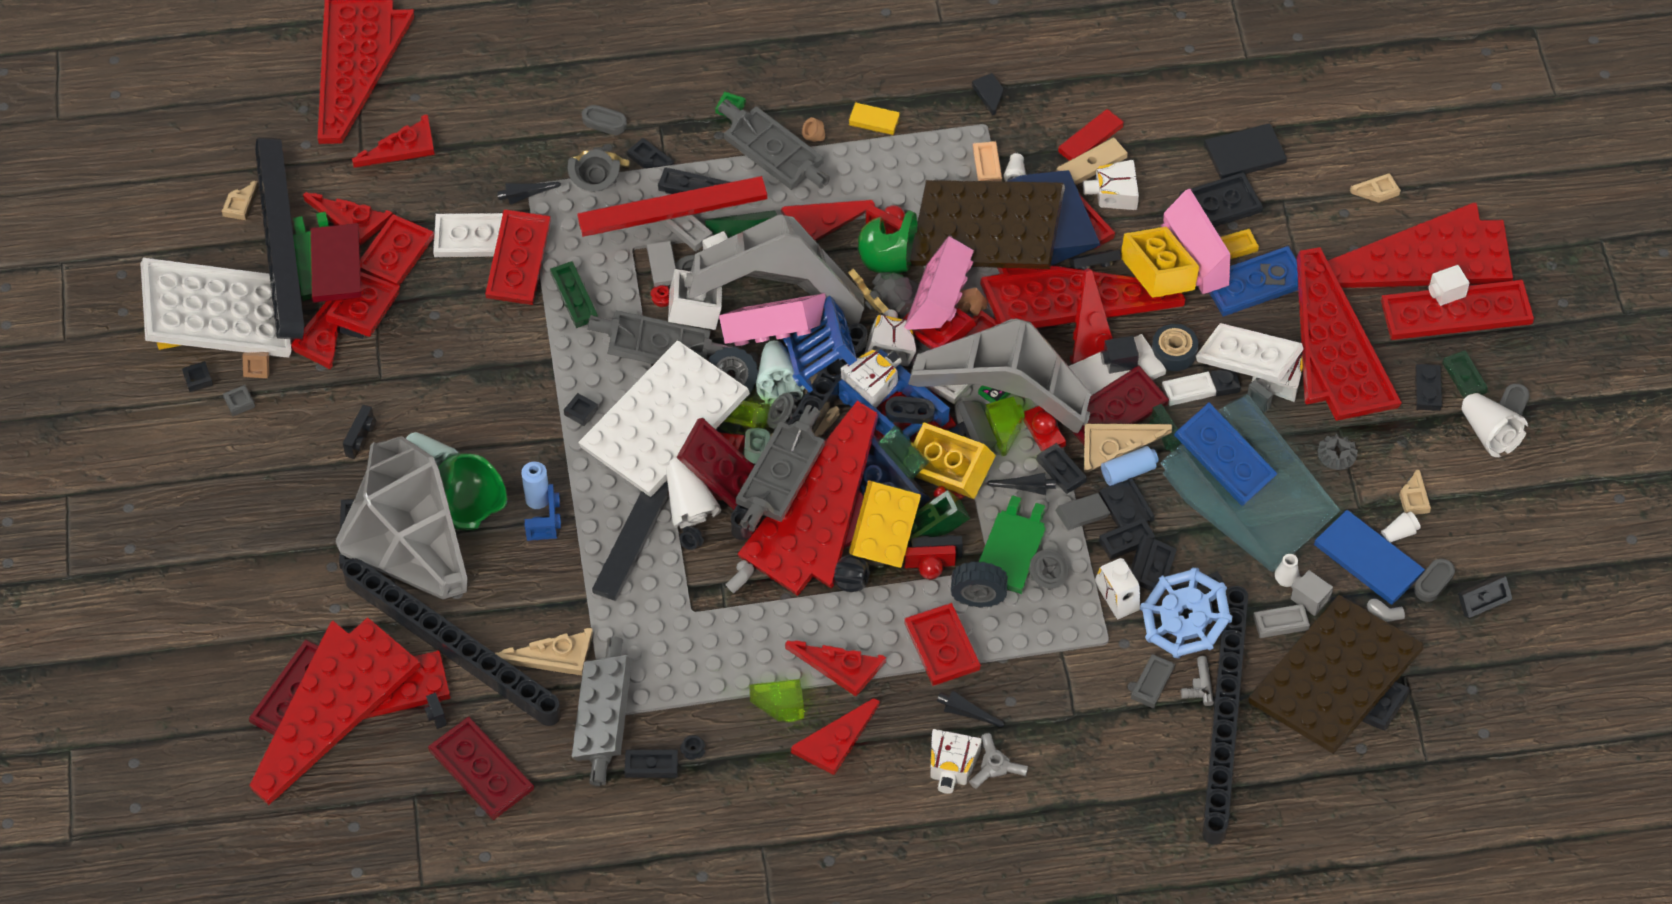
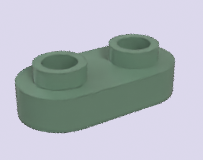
M751 428L746 431L744 456L751 463L756 464L770 440V433L767 430Z

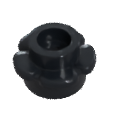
M691 526L683 528V533H681L679 539L684 548L693 550L703 544L704 539L699 529L696 527L691 528Z
M690 735L683 740L680 751L688 760L701 758L705 754V742L699 736Z

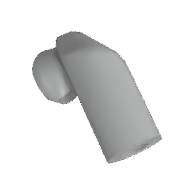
M742 560L737 564L736 568L739 572L725 584L733 594L747 582L754 572L753 565L749 564L747 560Z
M1370 599L1367 603L1368 612L1385 622L1405 618L1403 607L1390 609L1378 599Z

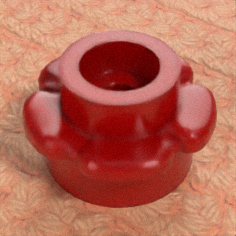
M660 285L651 290L650 295L656 306L666 307L669 305L670 288L668 286Z

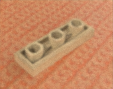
M1112 138L1057 167L1056 171L1069 170L1075 185L1096 175V170L1099 166L1118 163L1126 159L1127 152L1115 138Z

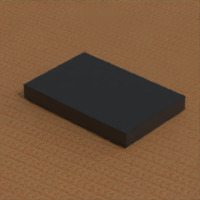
M1270 123L1207 139L1204 143L1220 179L1242 172L1248 174L1286 164L1287 157Z
M1244 172L1191 188L1192 193L1213 227L1263 211V206ZM1184 191L1179 192V197L1183 194Z

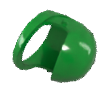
M908 210L900 230L893 234H886L882 217L872 219L862 227L858 237V253L862 263L869 271L876 273L895 272L900 274L910 270L912 266L910 256L915 233H917L918 228L916 213Z

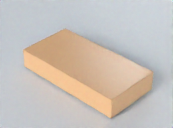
M996 141L973 143L977 180L1002 181Z

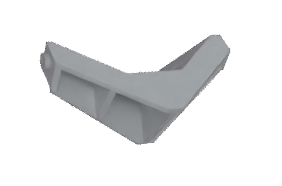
M777 215L695 254L691 272L686 275L685 287H689V298H695L739 278L749 276L797 284L810 295L825 293L826 298L831 296L844 311L846 322L849 324L859 323L864 309L863 293L795 218L785 215Z
M1017 318L1010 319L989 329L926 352L918 353L908 383L916 387L980 384L1029 398L1076 433L1080 431L1082 425L1085 426L1088 423L1090 416L1087 408L1091 392L1033 324Z
M403 436L380 443L373 442L370 445L366 473L336 538V544L340 553L350 559L358 558L377 571L441 599L467 592V575L439 468L433 456Z

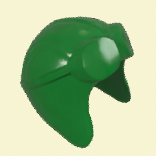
M471 453L457 454L449 457L438 466L454 529H478L481 521L491 514L504 509L507 505L506 488L500 474L482 456Z

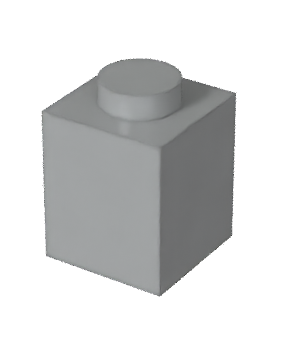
M1308 570L1303 577L1299 575L1292 583L1291 600L1298 605L1303 604L1305 610L1316 616L1330 601L1333 587Z

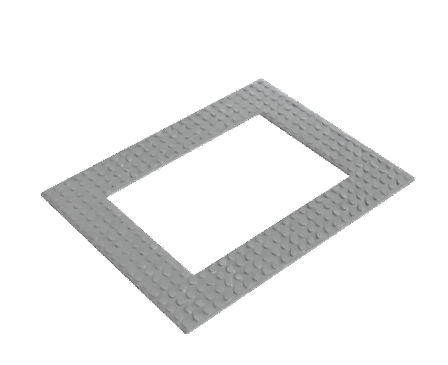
M985 124L813 146L811 148L824 157V163L818 169L830 177L826 186L822 184L824 186L822 189L808 178H805L795 188L790 190L745 155L619 172L616 183H612L609 188L596 191L595 193L579 188L571 179L549 181L560 182L561 186L528 197L530 213L551 216L540 270V281L589 617L593 630L596 660L605 658L607 638L611 637V641L612 637L623 639L621 656L627 655L632 658L625 715L837 684L786 650L785 643L788 640L803 641L808 646L822 648V645L843 648L846 651H861V655L878 657V654L884 655L886 663L872 679L924 672L926 670L904 624V618L949 603L953 604L979 663L1103 646L1108 643L1109 637L1083 528L1080 526L1067 530L1055 511L1059 505L1076 500L1074 490L1066 494L1056 483V489H1046L1045 496L1022 490L987 485V482L990 480L1011 479L1046 472L1036 460L1041 450L1021 417L1022 412L1039 405L1029 398L1010 394L998 407H995L978 394V389L982 386L980 384H972L955 402L954 409L959 424L963 422L957 406L961 401L981 403L997 440L993 447H988L996 456L974 499L984 546L997 514L1001 513L1002 510L1007 511L1012 495L1021 498L1019 516L1030 519L1035 503L1045 505L1042 523H1045L1046 532L1038 552L1053 550L1065 559L1068 565V577L1060 587L1050 590L1039 587L1034 580H1031L1032 576L1030 573L1022 594L1007 590V596L1003 602L992 607L978 608L963 605L952 597V575L933 580L923 579L867 587L858 592L839 591L694 612L691 610L678 527L674 528L672 522L670 498L668 496L617 600L614 601L592 592V588L641 490L582 449L578 442L651 368V363L607 354L610 342L609 334L587 330L588 325L575 328L551 276L550 268L573 261L598 317L612 320L616 310L643 316L633 251L647 248V244L670 241L672 245L685 242L660 221L582 237L577 213L659 196L663 192L658 191V183L664 168L668 167L729 182L759 176L763 177L768 194L767 200L693 214L692 216L705 227V219L775 210L777 215H783L781 208L784 206L873 200L875 207L883 211L891 205L900 206L905 213L911 210L916 213L918 221L926 180L978 181L973 143L991 142L988 127ZM866 213L854 220L865 219ZM971 267L965 274L968 279L961 290L977 288L986 298L980 285L981 277L999 275L1000 273L997 268ZM988 302L987 308L982 311L996 320ZM972 312L967 313L970 317H974ZM577 393L598 404V410L585 426L564 415L565 407ZM1046 472V479H1052V477ZM1055 565L1053 567L1045 566L1041 573H1049L1051 575Z

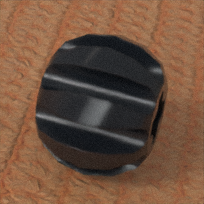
M847 555L842 557L835 567V583L841 590L846 592L863 590L869 580V565L863 558Z

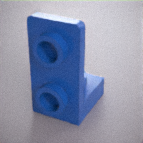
M548 484L550 517L525 519L527 541L557 538L556 529L561 528L560 514H556L555 508L560 507L559 492L554 493L553 484Z

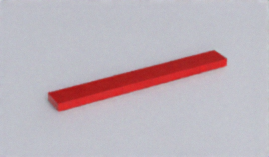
M759 176L577 213L582 237L767 200L768 194L763 177Z

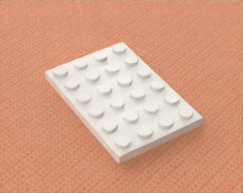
M149 258L142 259L141 278L145 341L245 353L269 352L271 356L289 358L291 354L290 339H277L269 274Z
M677 340L578 443L586 452L651 497L667 481L666 467L670 465L669 461L677 457L697 419L704 418L716 429L750 393L747 387Z

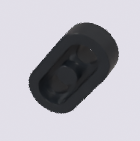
M895 396L886 402L885 413L887 418L893 422L928 424L934 419L935 406L928 399Z

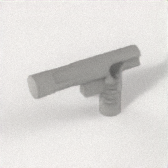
M1200 656L1197 658L1200 678L1193 679V688H1181V698H1203L1204 705L1211 706L1214 704L1208 661L1206 656Z

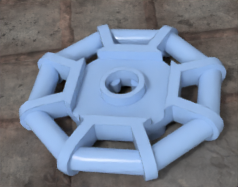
M1192 567L1189 571L1159 577V582L1146 601L1141 603L1140 610L1143 611L1146 628L1145 639L1147 642L1154 643L1171 653L1173 658H1180L1186 654L1213 649V644L1226 625L1232 622V615L1229 612L1226 596V585L1199 571V568ZM1190 581L1189 587L1173 590L1171 585ZM1198 582L1211 589V591L1205 595L1196 589ZM1167 589L1169 595L1165 596V598L1162 601V605L1155 606L1159 598ZM1216 598L1219 613H1213L1211 602ZM1186 608L1193 610L1187 619L1181 615V612ZM1153 613L1161 615L1162 626L1158 629L1155 627ZM1212 621H1217L1208 635L1205 636V628L1208 623L1211 624ZM1166 633L1173 634L1177 638L1176 643L1174 644L1162 636ZM1196 637L1201 638L1200 641L1184 644L1185 640Z

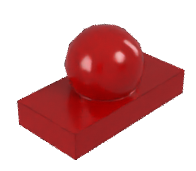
M870 204L866 208V224L872 219L882 217L886 234H893L900 230L905 212L897 205L888 206L883 211Z
M1040 406L1022 412L1021 417L1041 452L1055 443L1061 448L1066 446V441L1056 425L1055 417Z
M955 546L907 547L904 556L905 568H918L921 576L925 579H937L941 575L943 567L955 566Z

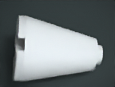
M1479 393L1470 394L1463 400L1462 412L1491 456L1501 457L1499 453L1504 451L1508 454L1522 442L1526 435L1524 427L1525 425L1528 427L1524 417Z
M677 458L671 459L669 461L670 465L666 467L674 528L678 526L684 528L706 521V517L710 513L713 517L721 512L720 505L706 484Z

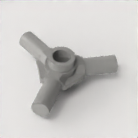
M990 733L981 736L986 753L981 765L982 770L969 781L973 788L977 789L988 777L993 778L1005 775L1007 772L1022 776L1027 775L1028 766L1010 762V759L995 749Z

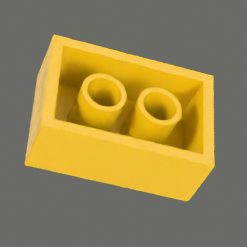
M1167 226L1124 234L1121 259L1152 298L1195 290L1199 265Z
M923 423L902 467L915 478L937 486H943L945 489L975 499L996 455L983 443Z
M868 480L849 553L901 568L921 495Z

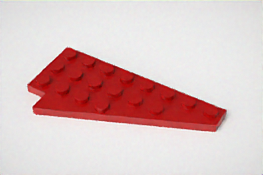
M325 0L318 120L319 144L343 143L414 19V9L393 10L394 0Z
M1471 203L1328 260L1341 288L1429 286L1433 273L1459 265L1469 284H1489L1513 280L1504 221L1480 220L1477 203Z
M1321 247L1299 251L1297 255L1301 343L1303 346L1302 363L1305 404L1326 401L1336 421L1399 408L1401 401Z
M1051 266L1050 269L997 268L1000 273L999 275L981 277L980 285L998 324L1016 318L1031 322L1035 328L1075 322L1077 305L1081 303L1083 288L1080 285L1084 270ZM1093 272L1106 318L1184 306L1185 298L1182 293L1152 298L1136 277Z
M856 401L825 441V446L782 522L766 516L738 552L739 558L747 560L754 568L797 596L812 577L831 589L834 586L835 567L843 553L878 420V415L875 411Z
M368 617L350 634L336 622L332 621L249 785L251 790L265 803L270 805L421 667L420 662Z

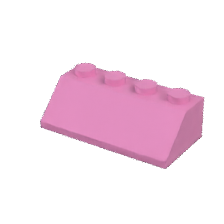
M1191 189L1185 190L1165 211L1164 224H1161V227L1167 226L1199 265L1196 286L1199 287L1202 294H1206L1229 286L1230 253Z
M950 236L946 239L925 267L904 328L908 330L941 328L946 320L949 322L952 320L957 311L954 306L962 296L960 290L968 279L965 274L973 264V261L970 259L974 250Z
M825 293L741 307L721 314L719 319L725 344L734 342L735 346L748 344L750 339H755V342L759 343L770 340L769 336L776 335V339L790 337L792 332H797V336L812 333V328L820 326L826 299Z

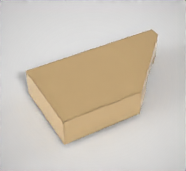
M1390 173L1353 185L1350 188L1351 194L1375 202H1381L1400 195V189Z
M252 181L249 186L241 190L236 189L228 194L222 210L223 217L246 220L258 189L257 181Z
M1420 470L1414 472L1412 478L1400 491L1404 513L1410 511L1414 515L1430 513L1431 507Z

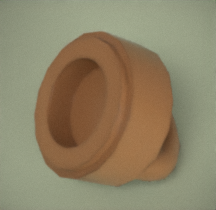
M816 118L807 119L802 128L803 137L812 142L824 141L826 135L823 122Z

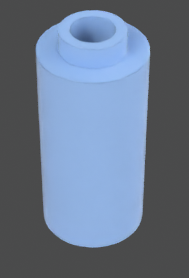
M1144 446L1102 463L1101 471L1105 481L1111 486L1156 469L1158 456L1154 449Z
M540 462L527 463L521 472L525 501L533 509L544 508L549 503L546 468Z

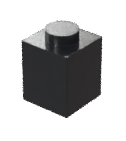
M1133 336L1105 340L1104 350L1100 352L1102 364L1107 365L1109 374L1132 370L1138 366L1139 353Z

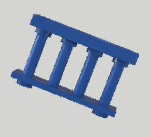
M831 296L825 299V310L821 317L820 326L812 328L811 332H815L825 324L826 327L802 343L801 340L810 334L797 336V332H792L790 337L783 338L788 347L794 370L792 377L799 387L804 386L808 392L813 390L810 377L837 359H844L849 366L857 361L844 311ZM829 336L828 340L804 355V352ZM830 349H833V351H831L830 353H828L827 355H825L824 357H822L821 359H819L807 368V365L809 363H811L812 361H814Z
M882 349L878 351V353L884 358L888 355ZM899 364L896 367L898 383L881 403L897 391L903 392L907 397L928 399L935 406V416L932 421H935L941 427L948 423L949 407L926 387L909 385L911 374ZM841 379L839 381L838 394L840 400L853 407L856 401H859L875 411L878 415L876 429L890 441L895 449H900L907 455L910 451V437L918 432L923 424H911L901 431L893 424V421L881 414Z

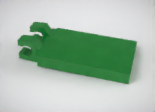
M326 212L316 213L319 227L329 226ZM301 216L293 218L296 234H293L300 291L302 300L306 301L313 299L311 231L305 232Z
M1012 495L1007 511L1002 510L1001 513L997 514L979 562L991 563L1001 567L1003 571L1005 570L1006 575H1008L1007 590L1022 594L1030 571H1028L1030 560L1038 553L1046 532L1045 523H1042L1045 505L1035 503L1030 519L1019 516L1021 498Z

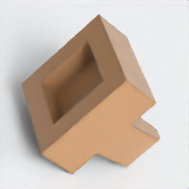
M977 288L960 291L962 296L957 305L958 309L964 313L972 312L974 316H977L980 310L987 308L988 301Z
M244 352L243 377L268 378L269 352Z

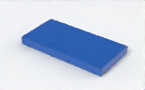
M1289 246L1232 265L1230 266L1229 286L1211 291L1209 294L1224 317L1298 290L1297 260ZM1260 264H1271L1268 268L1269 276L1275 280L1285 278V285H1265L1266 276L1260 271ZM1275 266L1282 267L1285 273L1282 276H1275L1271 273V268Z
M1210 402L1174 434L1241 506H1244L1277 475L1276 471Z
M1348 510L1329 526L1314 543L1317 548L1391 605L1425 571L1423 567Z

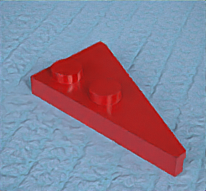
M428 114L421 116V121L409 127L406 125L399 132L378 142V146L369 152L366 150L360 152L355 158H352L353 167L435 155Z
M306 192L303 194L304 201L319 213L326 212L327 219L335 226L358 223L360 245L383 228L393 215L388 210L385 213L371 210V206L357 205L355 202L338 198L336 201L324 199L323 195Z
M873 200L784 206L781 208V212L785 216L794 217L815 241H818L865 214L866 208L870 204L875 206Z
M1088 268L1084 270L1083 277L1081 278L1080 287L1083 289L1081 303L1077 305L1076 329L1073 333L1075 344L1073 355H1070V363L1072 364L1100 353L1104 350L1105 340L1113 339L1093 272Z
M336 300L326 301L304 328L303 339H295L291 343L293 351L328 369L333 367L339 326L327 322L326 314Z
M788 640L785 643L786 650L854 696H857L886 663V657L879 654L878 657L861 655V651H846L843 648L822 645V648L808 646L803 641Z
M871 699L794 744L791 748V753L835 775L878 709L879 700Z

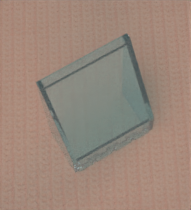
M1245 395L1227 404L1218 412L1276 471L1277 475L1244 506H1241L1183 444H1180L1176 451L1171 452L1160 464L1165 469L1163 472L1164 476L1187 504L1273 572L1286 554H1294L1330 521L1340 509L1249 395Z

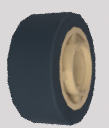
M1169 324L1156 331L1153 336L1152 351L1166 370L1181 371L1194 363L1198 350V339L1190 328L1182 324Z

